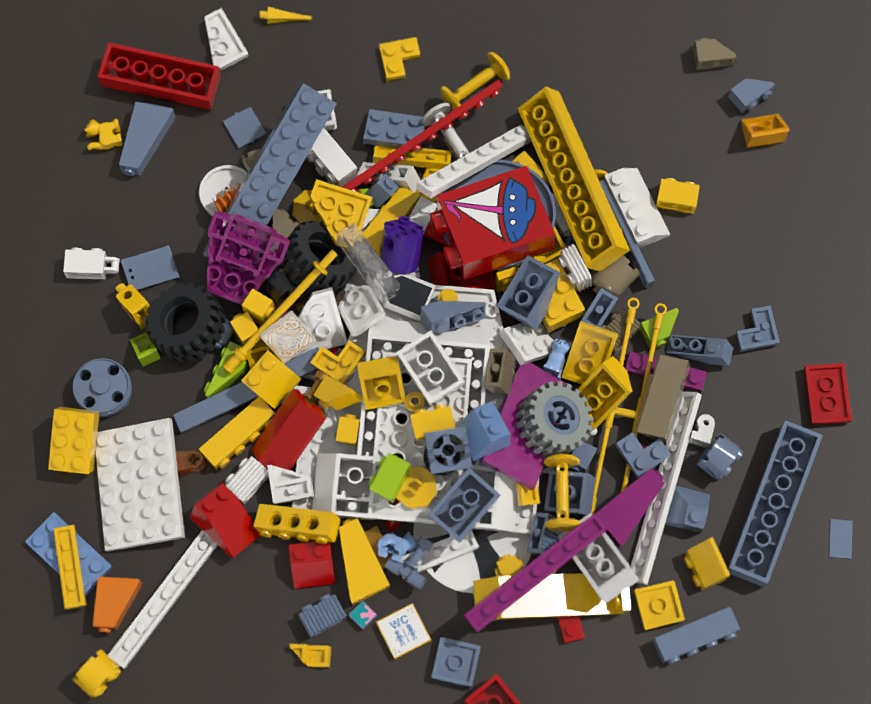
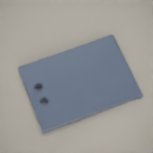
M169 245L121 260L128 284H131L137 291L180 279Z

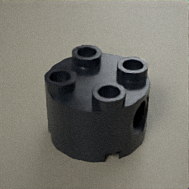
M275 271L264 282L265 289L278 307L298 287L296 283H292L289 280L290 277L284 271L280 273ZM300 297L291 306L297 304L301 300Z

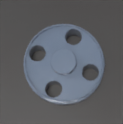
M105 358L94 359L84 364L76 373L73 381V394L76 402L83 410L100 411L99 417H108L128 406L132 394V382L125 368L119 363ZM119 369L117 375L112 376L110 375L111 370ZM85 374H91L89 380H82V377ZM116 396H123L121 402H114ZM90 400H94V406L91 408H87V402Z

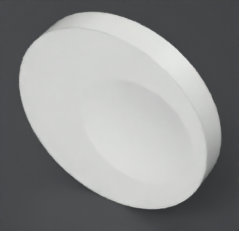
M232 165L219 166L208 172L203 178L199 189V196L204 209L211 216L214 215L215 211L219 212L213 202V199L216 201V194L223 197L222 192L224 190L229 194L230 187L237 190L236 184H242L248 173L242 168Z

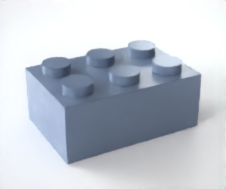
M468 468L428 514V517L460 544L500 498V494Z

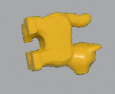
M118 119L101 124L96 122V120H90L86 129H84L87 132V137L99 134V142L88 144V150L111 149L115 146L123 145Z

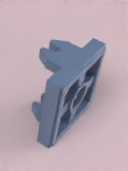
M466 426L424 433L431 474L472 467ZM449 435L458 437L463 445L455 446L450 442ZM443 436L444 443L441 447L433 449L435 441ZM450 444L454 447V453L451 456L443 454L442 448L444 445ZM464 451L461 460L454 464L453 456L456 452ZM442 455L445 457L447 466L440 464L434 456Z

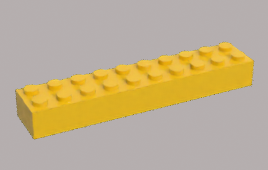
M545 86L521 105L518 111L586 267L601 272L629 252L630 249L560 92Z

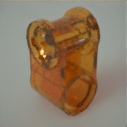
M197 450L176 451L178 475L199 472L205 468L206 460ZM197 457L199 460H197L196 464L194 465L192 462L195 461V458Z

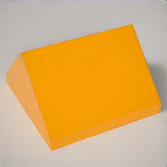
M779 114L741 120L747 148L785 142L789 133V127Z

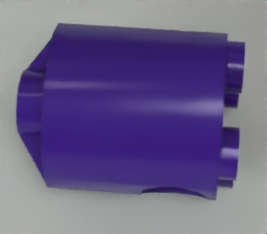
M400 216L399 219L385 222L379 258L380 266L396 274H408L416 271L419 265L424 227L410 221V218L406 216Z

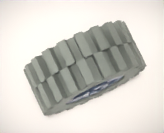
M553 381L545 385L543 384L527 395L518 407L521 410L517 412L516 418L521 419V421L516 424L517 429L522 428L523 430L519 434L521 439L526 437L528 440L525 443L526 446L529 448L533 445L535 447L533 452L536 454L543 452L542 456L546 458L556 454H568L584 444L583 442L588 440L590 437L588 433L592 432L593 426L589 425L593 422V416L588 415L592 411L591 406L586 407L584 404L588 400L585 396L580 398L579 393L581 391L577 388L572 391V385L568 383L562 386L561 381H557L554 384Z

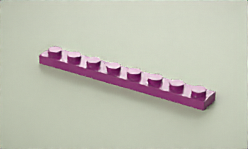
M594 513L466 613L464 617L478 633L608 531V528Z

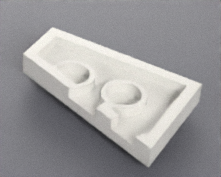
M222 8L205 16L213 65L219 66L220 71L249 57L248 52Z

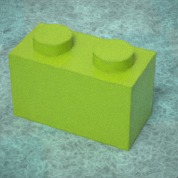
M388 453L386 457L383 456L378 465L380 469L377 475L373 474L371 477L369 490L393 503L412 465Z

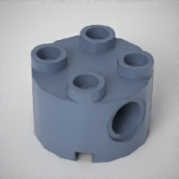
M719 433L714 438L717 440L716 443L711 442L696 463L705 472L718 480L729 474L732 469L730 465L743 454L740 447L722 433Z

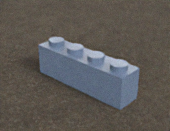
M728 607L656 637L653 643L662 664L668 662L671 665L680 661V656L687 654L690 657L699 653L698 649L703 646L709 649L718 645L717 641L722 638L728 641L737 637L736 633L740 630V627L731 607Z

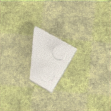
M267 465L273 504L314 497L310 476Z

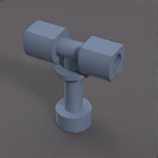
M420 536L416 542L418 548L409 561L404 560L401 563L392 560L391 556L385 565L388 571L396 576L400 574L407 579L409 584L419 590L424 586L426 578L417 573L418 568L415 566L424 552H430L434 546L430 541Z

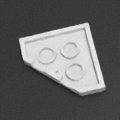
M332 287L312 292L298 318L312 333L316 341L294 357L316 347L320 349L322 346L325 349L345 345L348 341Z

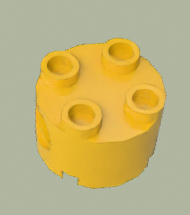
M102 649L96 652L98 656L96 658L92 656L77 672V677L72 679L90 697L94 696L95 698L107 689L105 684L108 681H114L121 673L119 670L120 666Z

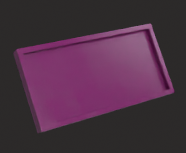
M518 362L513 375L512 386L510 387L512 389L510 391L511 394L505 396L499 411L502 420L510 432V446L482 457L480 462L532 491L537 485L546 457L542 456L543 452L538 454L533 452L535 448L533 445L528 448L525 444L528 441L526 437L521 439L519 434L523 430L522 428L517 429L516 424L521 419L516 418V414L521 410L518 408L519 404L524 401L523 399L543 384L545 385L552 381L554 384L561 380L532 363L520 365Z

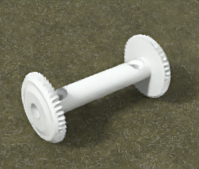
M449 103L436 105L424 115L422 123L425 126L436 123L451 111L452 106ZM452 126L446 131L441 129V132L459 159L469 154V151Z

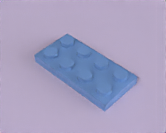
M53 512L25 542L60 574L53 528L68 525ZM76 533L86 596L97 584L98 577H104L113 567Z

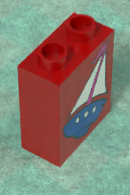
M527 165L437 195V211L429 213L435 234L438 236L446 233L450 245L443 247L449 269L460 268L464 280L523 261L527 255L535 257L554 250L555 232Z

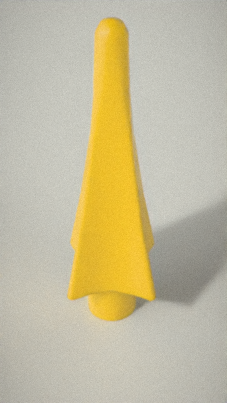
M268 7V11H260V19H267V24L312 20L311 16L290 13Z

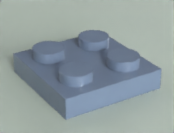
M440 637L431 678L472 688L481 646Z

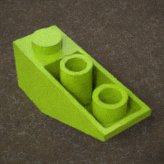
M229 342L228 347L225 346L221 352L222 360L220 364L215 365L212 373L214 377L211 382L207 383L204 390L207 399L222 392L246 373L249 366L248 359L243 361L233 373L228 372L223 367V364L234 354L235 348L242 346Z

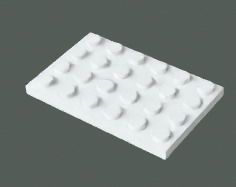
M166 418L97 432L96 460L105 551L110 552L185 538L172 419Z

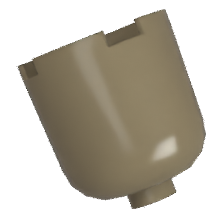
M623 255L601 272L592 270L590 273L592 285L594 286L592 290L597 295L600 289L603 288L618 297L636 280L640 272L637 268L633 270L628 265L630 261Z

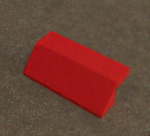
M293 388L251 449L256 460L266 469H268L267 465H273L291 470L326 420V417L319 406L307 403L300 390Z

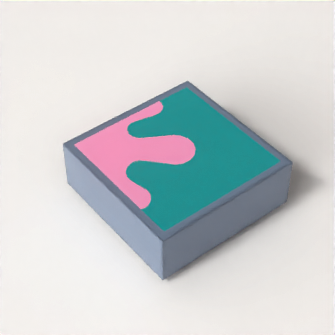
M361 601L348 616L364 630L377 617V614L364 601Z

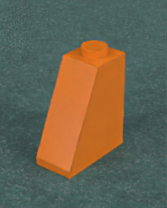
M98 577L93 627L98 629V632L111 633V630L118 629L142 587L140 579Z

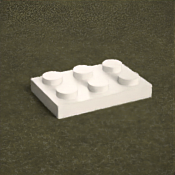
M520 323L503 328L499 332L520 365L549 357L553 351L552 344L554 340L550 338L542 323H540L537 330Z

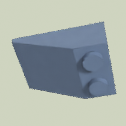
M527 255L498 302L497 307L506 315L537 330L547 313L560 272Z

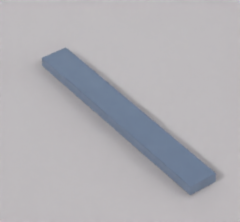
M316 347L289 360L285 365L300 378L319 370L310 363L319 351V348ZM242 382L173 414L180 432L183 434L247 404L259 396Z

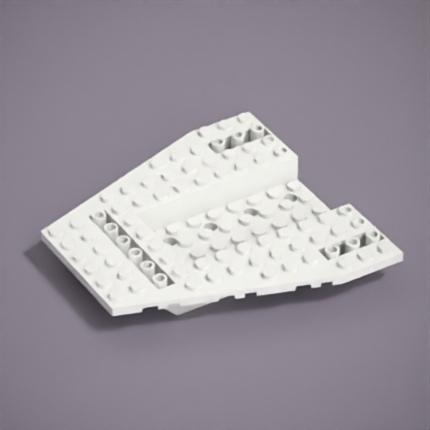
M374 283L371 288L380 302L385 316L359 336H352L350 334L348 341H351L367 352L361 362L397 356L396 352L428 333L422 322L384 308ZM436 285L430 303L438 301V295L444 289L454 290L457 293L458 301L486 303L485 319L434 335L465 383L464 386L431 407L425 400L423 409H426V411L434 410V406L446 404V407L451 406L456 428V425L474 408L493 401L498 412L500 411L506 395H493L489 390L485 389L484 382L490 349L506 348L509 351V348L499 334L503 326L494 290ZM398 359L400 373L408 374V372ZM357 367L345 385L363 397ZM412 379L409 383L403 384L405 397L413 391L421 393ZM363 398L362 401L338 411L331 407L327 410L319 404V407L325 410L326 420L303 451L296 464L297 473L311 477L314 497L293 501L292 508L334 512L339 518H358L372 521L373 519L436 524L428 517V514L433 510L429 505L427 507L409 509L402 502H399V504L393 506L389 504L388 500L369 490L371 477L373 474L377 475L380 469L378 467L379 462L388 453L392 455L399 453L403 455L404 461L410 463L412 467L423 466L430 472L426 468L423 459L426 440L416 441L410 416L414 412L406 408L405 402L366 410ZM413 398L411 400V403L413 405H417L419 403V400L417 398ZM399 413H404L408 419L406 423L399 424L396 422V416ZM345 414L355 415L360 420L357 446L336 442L339 418L345 417ZM449 435L451 441L455 442L456 445H463L458 437ZM442 449L445 456H450L447 450ZM460 451V460L464 454V451ZM435 455V456H434V458H436V457H441V458H443L445 464L447 463L446 458L443 457L442 455ZM481 458L475 461L471 459L472 467L470 469L500 494V498L473 529L531 534L537 512V504L519 506L515 481L480 462ZM468 468L454 470L451 474L449 473L445 476H439L434 473L437 495L434 498H438L441 501Z

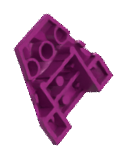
M215 211L208 229L207 291L242 305L252 289L257 291L266 278L271 275L272 271L283 261L290 241L283 235L278 234L274 228L239 214L230 215L225 212Z

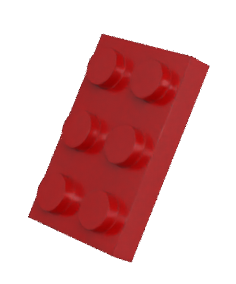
M845 363L805 365L804 374L811 425L850 423L852 416Z

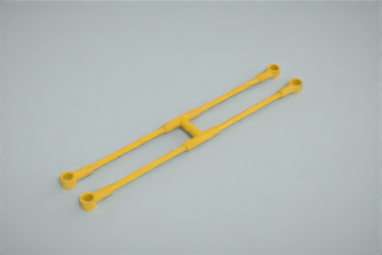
M630 298L627 303V324L619 363L622 366L624 364L631 325L634 322V316L639 307V300L637 298ZM630 302H636L637 306L631 307ZM662 303L657 304L654 309L656 314L653 325L654 332L641 396L638 398L636 411L617 407L605 419V431L595 475L592 515L595 512L596 495L614 415L633 418L632 432L636 438L639 434L634 431L647 377L651 372L658 332L661 330L663 316L667 311L666 306ZM662 307L664 309V312L659 313L657 311V308ZM626 464L621 492L628 485L631 470L628 464Z

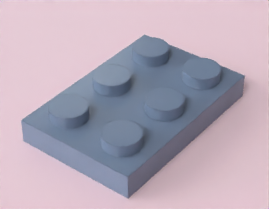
M370 109L363 143L399 148L424 131L423 117Z

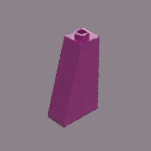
M649 469L596 513L608 528L606 532L619 547L626 542L665 484L662 481L664 477L658 470Z

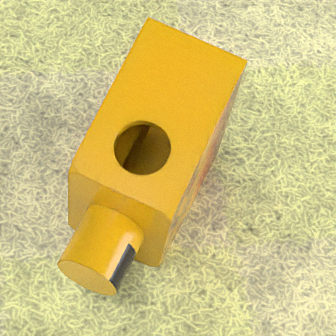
M123 283L117 285L114 290L117 293L115 297L125 312L143 330L147 326L145 318L149 316L147 313L150 306L149 303L131 284L127 287Z

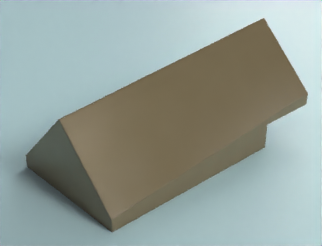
M658 355L654 373L648 374L634 432L655 440L661 439L663 443H667L689 373V360Z

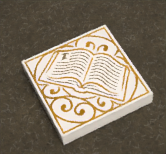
M292 310L260 334L264 342L284 364L316 341L312 333Z

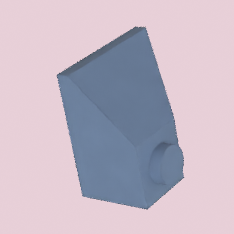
M676 486L665 524L701 534L704 530L708 514L710 494Z

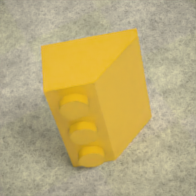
M614 356L604 361L578 388L581 391L579 397L585 396L588 401L584 404L586 407L591 406L592 409L588 415L593 416V422L589 425L593 426L595 430L632 392L627 370Z

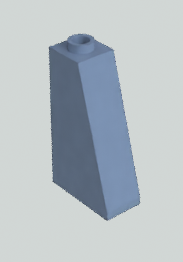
M135 102L119 163L120 169L124 174L128 176L142 174L175 120V113L172 108Z

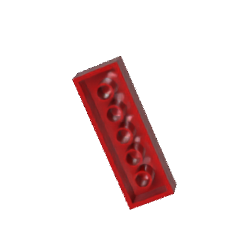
M108 43L98 79L103 87L212 110L221 79V72L219 66Z

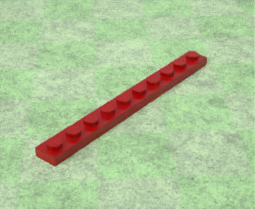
M498 79L342 186V188L357 192L358 189L356 187L362 183L364 186L374 180L372 176L379 172L382 175L390 169L388 165L393 162L398 164L406 158L404 154L409 151L414 153L422 147L420 143L425 140L430 142L437 137L436 132L441 129L446 131L453 126L452 121L457 118L462 120L469 115L468 110L473 107L475 110L485 104L484 99L487 97L492 99L501 93L499 89L503 85Z

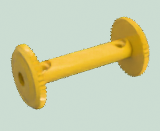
M489 52L487 58L491 66L465 83L455 93H452L447 87L443 86L440 88V95L444 103H449L452 106L451 111L460 106V100L473 93L496 74L504 81L509 80V69L499 55Z
M556 454L548 456L544 460L545 466L556 468L557 519L545 522V527L551 531L568 532L581 524L579 520L569 519L568 468L578 466L580 460L573 455Z

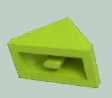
M143 333L130 340L143 367L161 359L147 333Z

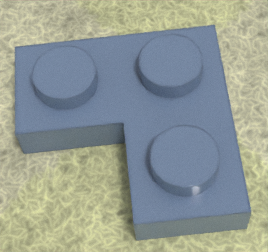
M771 305L751 309L750 313L754 328L736 332L740 352L779 345L780 341Z
M633 432L615 443V446L636 478L671 456L661 439H657L643 449Z

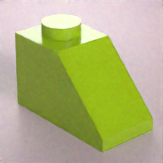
M678 308L666 312L663 316L661 330L658 332L656 349L666 345L679 312ZM655 317L641 322L640 331L649 349L654 332Z

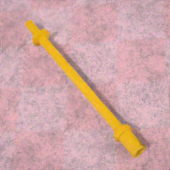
M331 250L320 263L314 261L315 268L243 347L235 348L234 354L223 364V367L228 372L233 373L243 361L248 359V352L261 339L260 334L277 322L321 273L328 274L325 268L337 256L336 252Z

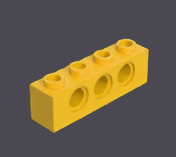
M259 504L253 527L264 537L277 535L287 540L293 537L304 542H308L310 539L321 544H327V542H335L341 519L334 512Z

